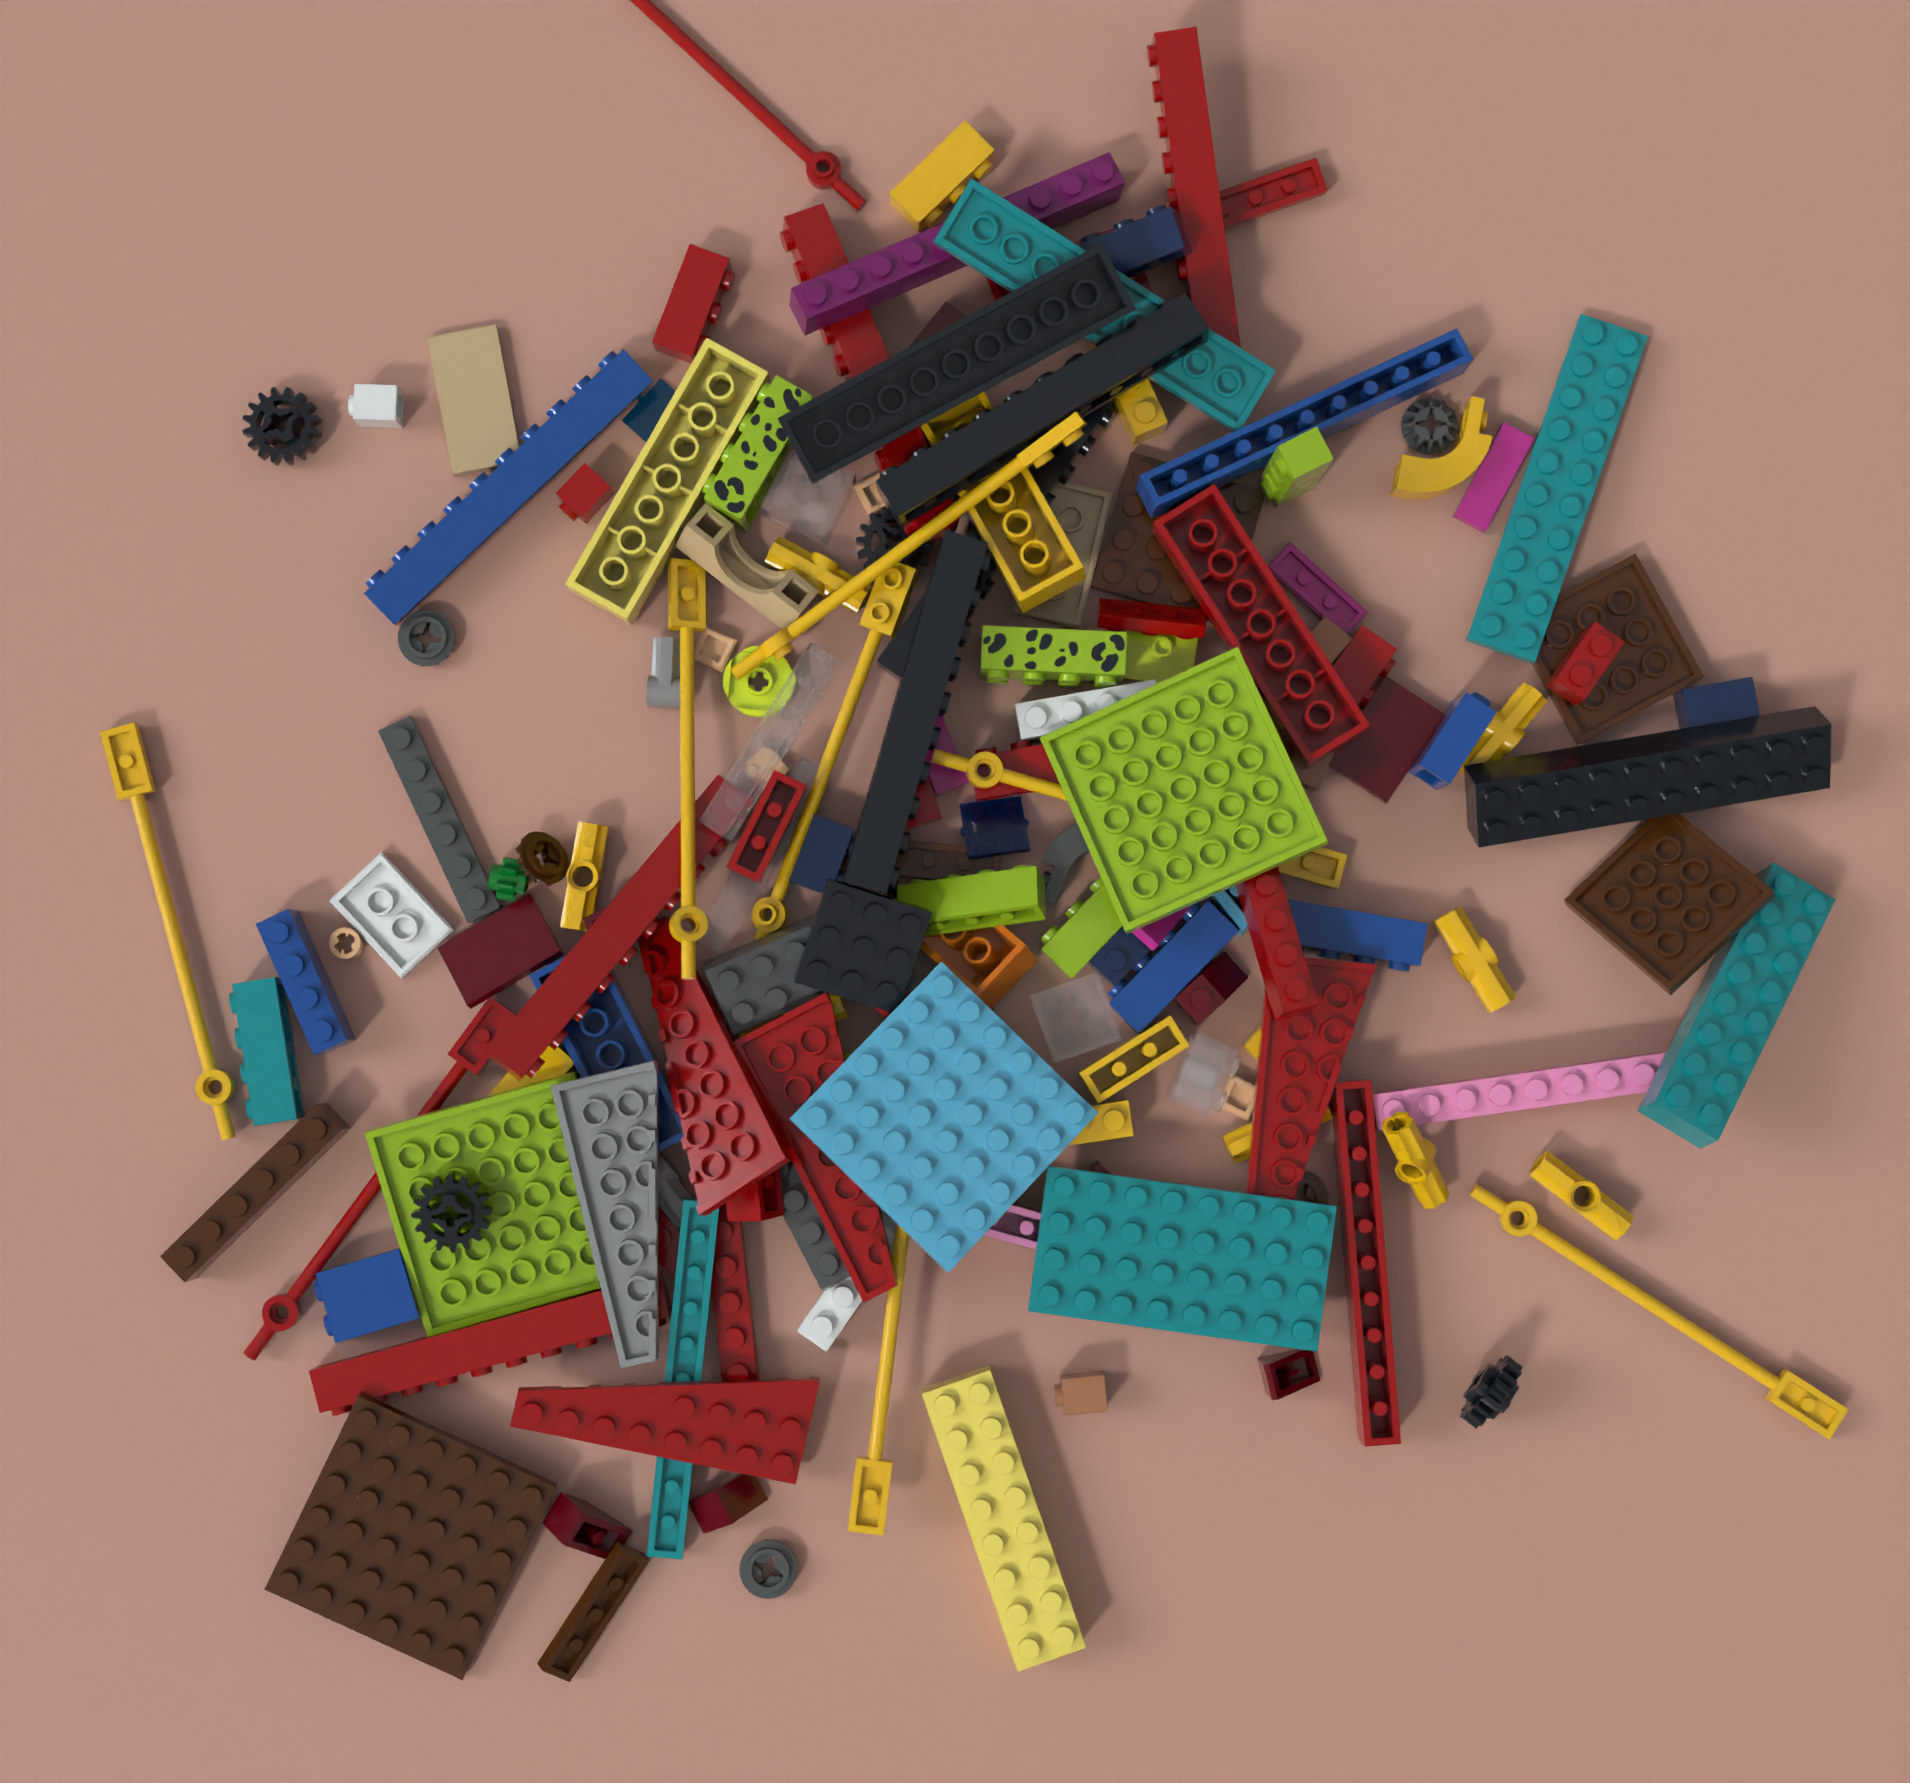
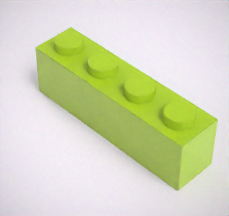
M1317 426L1277 446L1261 474L1260 489L1264 492L1265 499L1267 501L1272 500L1276 508L1314 489L1334 460Z
M1023 864L1008 870L995 871L987 869L973 875L961 876L952 874L945 876L943 879L931 881L916 879L910 881L909 884L897 885V900L931 910L932 914L924 936L1046 920L1045 881L1037 866Z
M1101 876L1089 887L1094 894L1085 903L1078 899L1065 913L1070 919L1060 929L1054 924L1040 939L1045 944L1040 951L1069 979H1072L1122 927Z

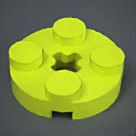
M751 646L742 650L741 653L737 654L727 664L723 675L724 692L731 705L742 714L754 718L770 717L775 713L781 712L790 701L795 686L794 674L784 657L777 661L772 656L738 680L732 673L731 668L759 648V646ZM761 672L764 679L769 680V684L762 687V691L757 692L753 685H749L750 678H756L757 673Z

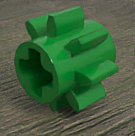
M503 857L502 864L494 863L492 865L488 886L490 890L497 891L496 898L515 902L517 894L526 895L530 875H524L526 869L517 863L518 859Z

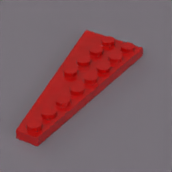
M663 916L658 920L661 923L648 939L641 935L638 938L644 970L646 974H649L653 993L651 1003L653 1009L657 1011L660 1030L658 1031L659 1040L664 1044L667 1057L665 1068L675 1113L679 1114L683 1137L681 1138L683 1150H687L691 1172L688 1173L690 1183L694 1184L698 1206L695 1207L699 1215L707 1216L792 1159L697 968L696 979H681V943L674 939L670 933V917Z
M1305 957L1318 1005L1310 1013L1278 1021L1274 1019L1266 988L1264 989L1245 1193L1286 1199L1295 1198L1311 1149L1314 1147L1323 1115L1326 1113L1340 1073L1347 1046L1353 1036L1354 1027L1360 1009L1364 1004L1367 989L1372 975L1375 973L1376 964Z
M825 992L733 1042L863 1303L898 1286L880 1207L789 1120L846 1061L832 1000L829 994Z
M810 1377L808 1379L775 1378V1380L751 1381V1379H739V1381L712 1382V1380L678 1381L646 1385L625 1383V1385L601 1386V1384L589 1385L588 1387L562 1388V1386L519 1387L510 1427L796 1485L820 1380L817 1377Z

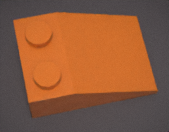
M1005 926L924 936L920 950L936 965L943 962L991 1010L1038 961L1027 945Z

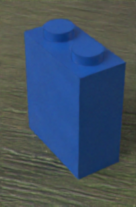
M1466 692L1453 700L1446 710L1445 716L1408 772L1435 790L1449 785L1497 711L1489 707L1491 702L1476 692H1473L1471 695Z
M400 1248L316 1273L317 1280L314 1281L315 1294L320 1302H324L327 1313L324 1316L325 1329L329 1336L334 1337L335 1343L421 1318Z

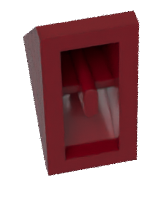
M1294 1349L1257 1358L1265 1391L1271 1400H1279L1320 1381L1313 1351Z
M739 1473L690 1499L688 1505L705 1534L733 1524L767 1501L768 1498L756 1476Z

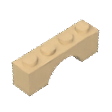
M707 503L686 524L675 545L680 551L781 629L789 626L801 617L819 592V590L792 569L774 571L754 561L739 544L735 535L734 524Z

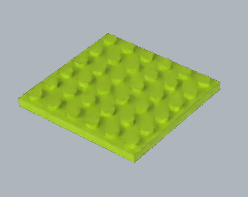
M1238 647L1040 737L1126 934L1329 844Z
M576 1071L373 1128L365 1132L427 1337L601 1288L551 1090V1085L578 1079ZM452 1171L455 1174L456 1180H460L466 1173L469 1174L468 1184L473 1185L475 1182L480 1181L481 1185L478 1192L480 1194L489 1192L490 1194L484 1205L493 1207L492 1213L484 1216L491 1221L489 1228H480L484 1234L483 1238L477 1241L471 1237L472 1246L467 1250L463 1247L462 1243H459L455 1253H451L449 1244H444L442 1249L438 1251L436 1250V1240L432 1239L428 1243L423 1242L427 1232L425 1230L416 1232L415 1227L421 1220L411 1217L415 1209L421 1208L413 1203L417 1195L425 1196L421 1191V1187L425 1183L434 1187L432 1179L436 1175H439L443 1181H446L448 1173ZM444 1191L437 1193L431 1199L429 1205L441 1202ZM460 1191V1194L462 1196H464L468 1201H472L469 1196ZM450 1205L445 1211L450 1212L452 1218L456 1219V1217L460 1213L455 1212L453 1210V1206ZM472 1219L471 1222H464L461 1233L469 1230L474 1225L476 1219ZM433 1223L436 1228L444 1232V1230L439 1225Z

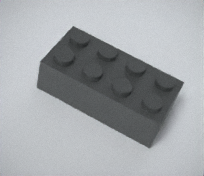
M815 914L704 962V971L733 1035L789 1012L825 993L794 983V977Z

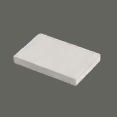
M383 852L329 900L402 979L456 931Z

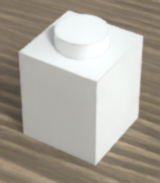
M354 384V395L350 394L348 398L349 415L353 416V420L360 427L403 428L404 393L397 385Z

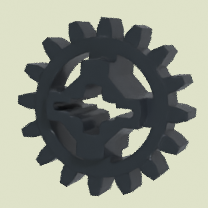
M272 387L271 396L268 398L260 392L258 397L261 402L258 405L251 402L248 404L253 414L243 416V420L250 424V427L242 430L243 434L247 438H253L247 445L253 451L259 449L258 456L264 461L270 456L271 462L278 466L282 458L289 465H294V456L296 455L306 460L307 457L304 450L306 448L316 450L317 448L312 442L313 437H322V433L315 428L316 425L322 423V419L318 415H312L317 410V407L312 402L306 403L307 397L301 392L294 396V391L289 387L285 388L283 395L275 387ZM291 405V407H289L288 409H281L277 406ZM265 416L264 423L261 426L262 419ZM285 421L286 430L280 432L279 423ZM304 427L303 434L300 437L301 429ZM281 443L286 444L288 447L274 448L270 445L275 446L276 444Z
M882 507V516L879 518L873 513L869 514V519L872 523L870 526L867 524L860 525V530L865 534V537H856V544L864 547V549L857 552L858 559H868L863 565L864 569L889 552L887 550L889 547L886 535L895 542L900 539L903 541L909 537L903 527L895 528L888 525V523H897L892 514H889L886 507ZM874 533H876L880 539V544L872 553L871 540ZM924 543L918 547L914 557L910 553L899 563L919 570L918 564L928 566L929 560L923 554L931 553L933 546Z
M452 1171L448 1173L446 1181H443L439 1175H436L432 1179L434 1187L425 1183L421 1187V1191L425 1196L417 1195L413 1203L421 1207L415 1209L411 1214L412 1218L421 1220L415 1227V1231L425 1230L427 1235L423 1242L428 1243L432 1239L436 1240V1250L438 1251L442 1249L444 1244H449L451 1253H455L459 1243H462L466 1250L470 1249L472 1246L471 1237L480 1241L484 1236L480 1228L488 1229L491 1221L484 1217L490 1215L493 1211L492 1206L484 1205L490 1194L489 1192L482 1194L478 1192L481 1185L480 1181L475 1182L473 1185L468 1184L469 1174L465 1173L460 1180H456L455 1174ZM444 1191L441 1202L429 1205L431 1199L437 1193ZM460 1191L469 1196L472 1201H468L460 1194ZM449 1205L453 1206L455 1212H460L456 1219L452 1218L450 1212H445ZM472 1219H476L474 1225L469 1230L461 1233L464 1222H471ZM433 1223L439 1225L444 1230V1232L436 1228Z
M1505 1355L1503 1359L1500 1358L1495 1366L1489 1363L1485 1369L1479 1371L1474 1376L1468 1390L1464 1393L1463 1397L1467 1403L1462 1407L1460 1417L1476 1429L1479 1425L1482 1426L1487 1418L1494 1420L1498 1414L1504 1413L1511 1404L1515 1393L1519 1390L1518 1381L1516 1380L1522 1374L1521 1370L1523 1367L1508 1355Z

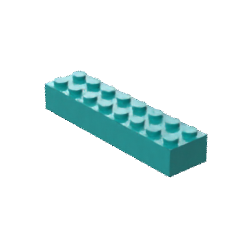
M1772 863L1755 875L1774 890L1775 897L1716 952L1637 1110L1700 1149L1719 1140L1836 900L1775 863Z

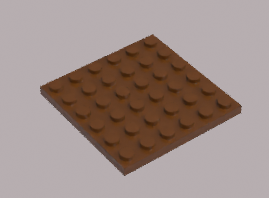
M360 1392L264 1590L463 1680L558 1483Z

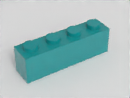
M271 977L232 984L233 992L229 994V1003L232 1013L237 1014L239 1028H235V1041L238 1049H242L244 1063L240 1064V1075L242 1082L248 1085L249 1098L246 1099L245 1106L249 1120L253 1119L254 1126L301 1119L305 1116L286 991L280 978Z

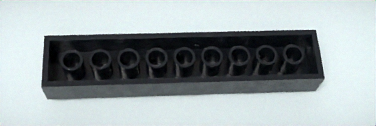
M1103 243L788 412L779 417L778 420L813 484L1136 309Z
M949 530L945 531L941 539L843 875V883L881 894H886L888 888L895 889L900 873V868L894 866L898 853L905 854L911 834L905 832V827L908 819L913 820L916 817L921 798L915 797L918 784L923 786L926 783L931 763L925 762L928 750L933 751L936 748L941 728L935 727L937 717H943L950 701L951 693L945 692L948 681L953 682L956 679L961 663V658L955 657L957 648H963L970 632L971 623L965 622L968 612L973 613L974 609H976L982 589L975 587L977 579H983L990 563L992 554L986 552L988 542Z
M1816 706L1464 765L1467 828L1477 846L1485 847L1830 788L1832 724Z

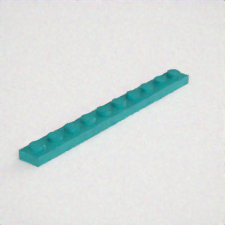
M683 1198L664 1382L701 1381L719 1208L707 1216H701L695 1207L698 1206L697 1198ZM657 1456L647 1557L683 1559L692 1463Z

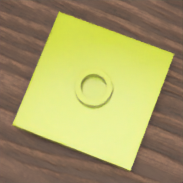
M1127 630L1126 668L1123 680L1142 682L1156 679V683H1160L1184 670L1194 667L1198 638L1186 640L1175 635L1166 634L1148 636L1141 632Z

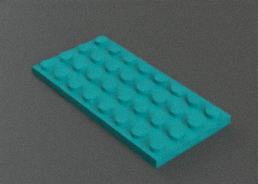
M1049 1165L1046 1172L1028 1311L1318 1352L1337 1206Z

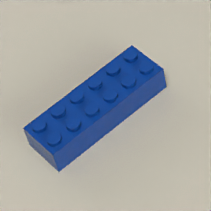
M565 957L529 975L536 990L539 989ZM612 970L610 974L615 977L602 994L595 990L588 998L587 1002L592 1006L580 1021L577 1022L572 1018L564 1027V1030L569 1034L565 1037L563 1043L581 1078L657 1060L659 1153L681 1141L683 1132L679 1114L675 1113L668 1078Z

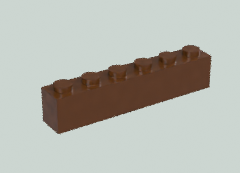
M327 1102L316 1104L160 1257L184 1282L197 1279L340 1140L351 1127Z

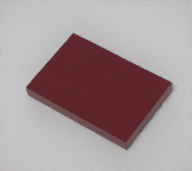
M1387 676L1382 679L1375 693L1362 710L1371 726L1364 734L1336 750L1329 764L1330 768L1385 804L1389 801L1445 716L1444 713Z
M530 893L437 947L466 1005L471 1009L564 955L534 897Z

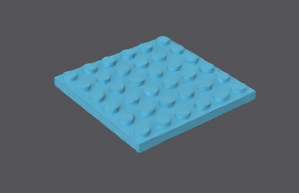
M940 962L789 1120L930 1257L949 1273L1098 1112L943 962Z

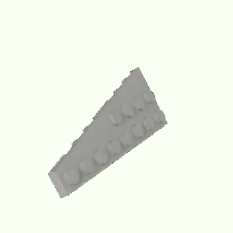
M657 1060L551 1085L621 1369L656 1361L659 1358Z

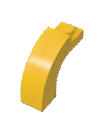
M1471 396L1464 404L1459 436L1452 452L1434 459L1401 455L1396 462L1390 496L1413 500L1438 497L1457 488L1478 468L1489 450L1493 437L1479 433V431L1483 432L1485 430L1488 419V411L1483 410L1485 398Z

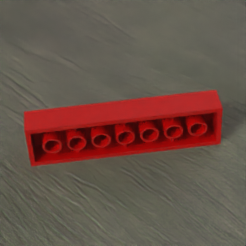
M1215 484L1153 522L1152 532L1228 650L1236 647L1239 648L1269 714L1305 770L1364 734L1371 725Z

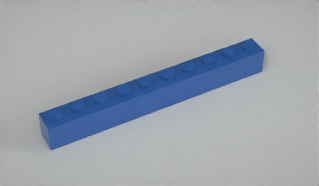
M1454 329L1147 471L1139 476L1135 488L1152 519L1178 507L1213 484L1219 488L1266 466L1277 446L1316 426L1324 439L1464 374L1473 361V357L1458 329Z
M624 349L618 355L611 351L598 364L602 370L592 379L588 375L583 377L572 388L576 394L567 403L560 399L546 413L550 419L541 427L536 423L532 425L520 437L524 443L515 452L510 447L495 460L499 467L489 476L485 472L481 473L469 485L473 491L465 499L462 500L457 496L443 509L447 515L438 524L433 520L430 521L417 534L421 540L411 549L407 545L401 548L391 558L395 564L386 573L380 569L368 579L365 584L369 589L364 594L394 625H397L652 385L653 380Z

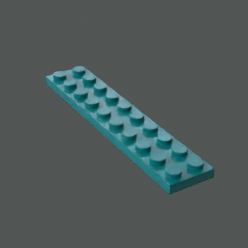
M972 178L933 242L939 248L1010 292L1086 252L1083 248ZM1116 270L1136 310L1084 338L1096 345L1099 340L1109 334L1115 336L1125 330L1129 322L1136 317L1142 315L1146 317L1155 312L1164 300ZM1209 329L1207 343L1149 377V379L1234 432L1243 427L1276 370Z
M1580 314L1465 641L1534 664L1648 336Z

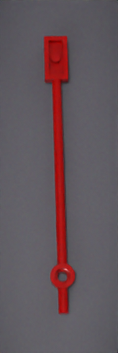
M630 0L806 163L807 178L812 186L820 190L833 188L857 211H860L865 206L867 200L841 177V164L834 154L827 151L815 153L651 0ZM821 164H827L830 167L826 173L819 172L817 168Z
M494 997L487 999L448 1053L450 1057L456 1060V1063L417 1116L439 1110L468 1070L475 1075L480 1074L491 1059L485 1054L486 1051L517 1015ZM377 1172L371 1177L286 1294L275 1295L265 1302L262 1309L264 1325L243 1352L248 1358L255 1361L277 1331L287 1330L297 1324L301 1317L299 1300L315 1280L316 1273L323 1269L380 1191L381 1185ZM280 1305L288 1308L289 1314L287 1318L279 1315L278 1308Z

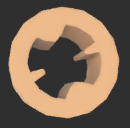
M339 928L332 933L329 939L331 952L340 959L351 960L357 958L364 949V938L353 928ZM346 934V937L351 938L353 936L355 942L351 944L353 950L348 953V950L342 949L341 951L339 949V945L343 942L341 936Z

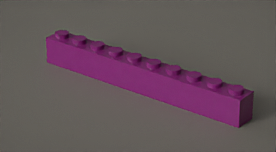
M1110 152L1007 195L1003 199L1049 228L1054 229L1119 201L1125 180ZM944 223L792 287L789 306L804 336L968 266L933 244Z

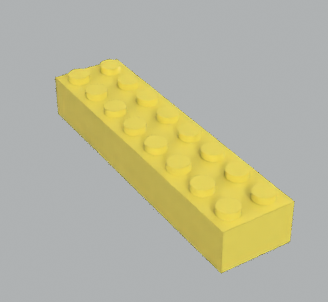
M706 337L567 579L565 585L571 592L626 623L633 625L677 547L675 545L686 524L694 517L703 503L705 493L702 490L707 479L712 473L718 474L724 464L720 461L723 452L729 443L735 444L742 433L739 431V426L748 412L754 413L760 403L757 401V396L766 381L771 383L768 371Z
M990 1365L922 1388L923 1400L1017 1672L1086 1648L1081 1627Z

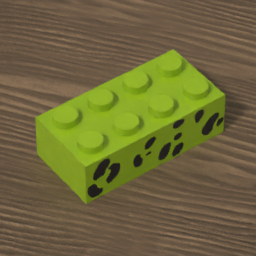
M778 375L774 377L771 383L766 381L757 396V401L760 402L753 414L748 412L739 426V431L742 432L735 444L729 443L720 460L724 464L717 475L712 473L709 476L702 490L705 493V503L745 533H747L795 451L778 418L814 399L813 395Z
M983 625L980 678H987V683L993 685H1007L1009 679L1022 680V685L1033 687L1043 686L1044 681L1058 682V687L1079 688V683H1093V689L1114 687L1116 684L1121 685L1125 677L1127 632Z

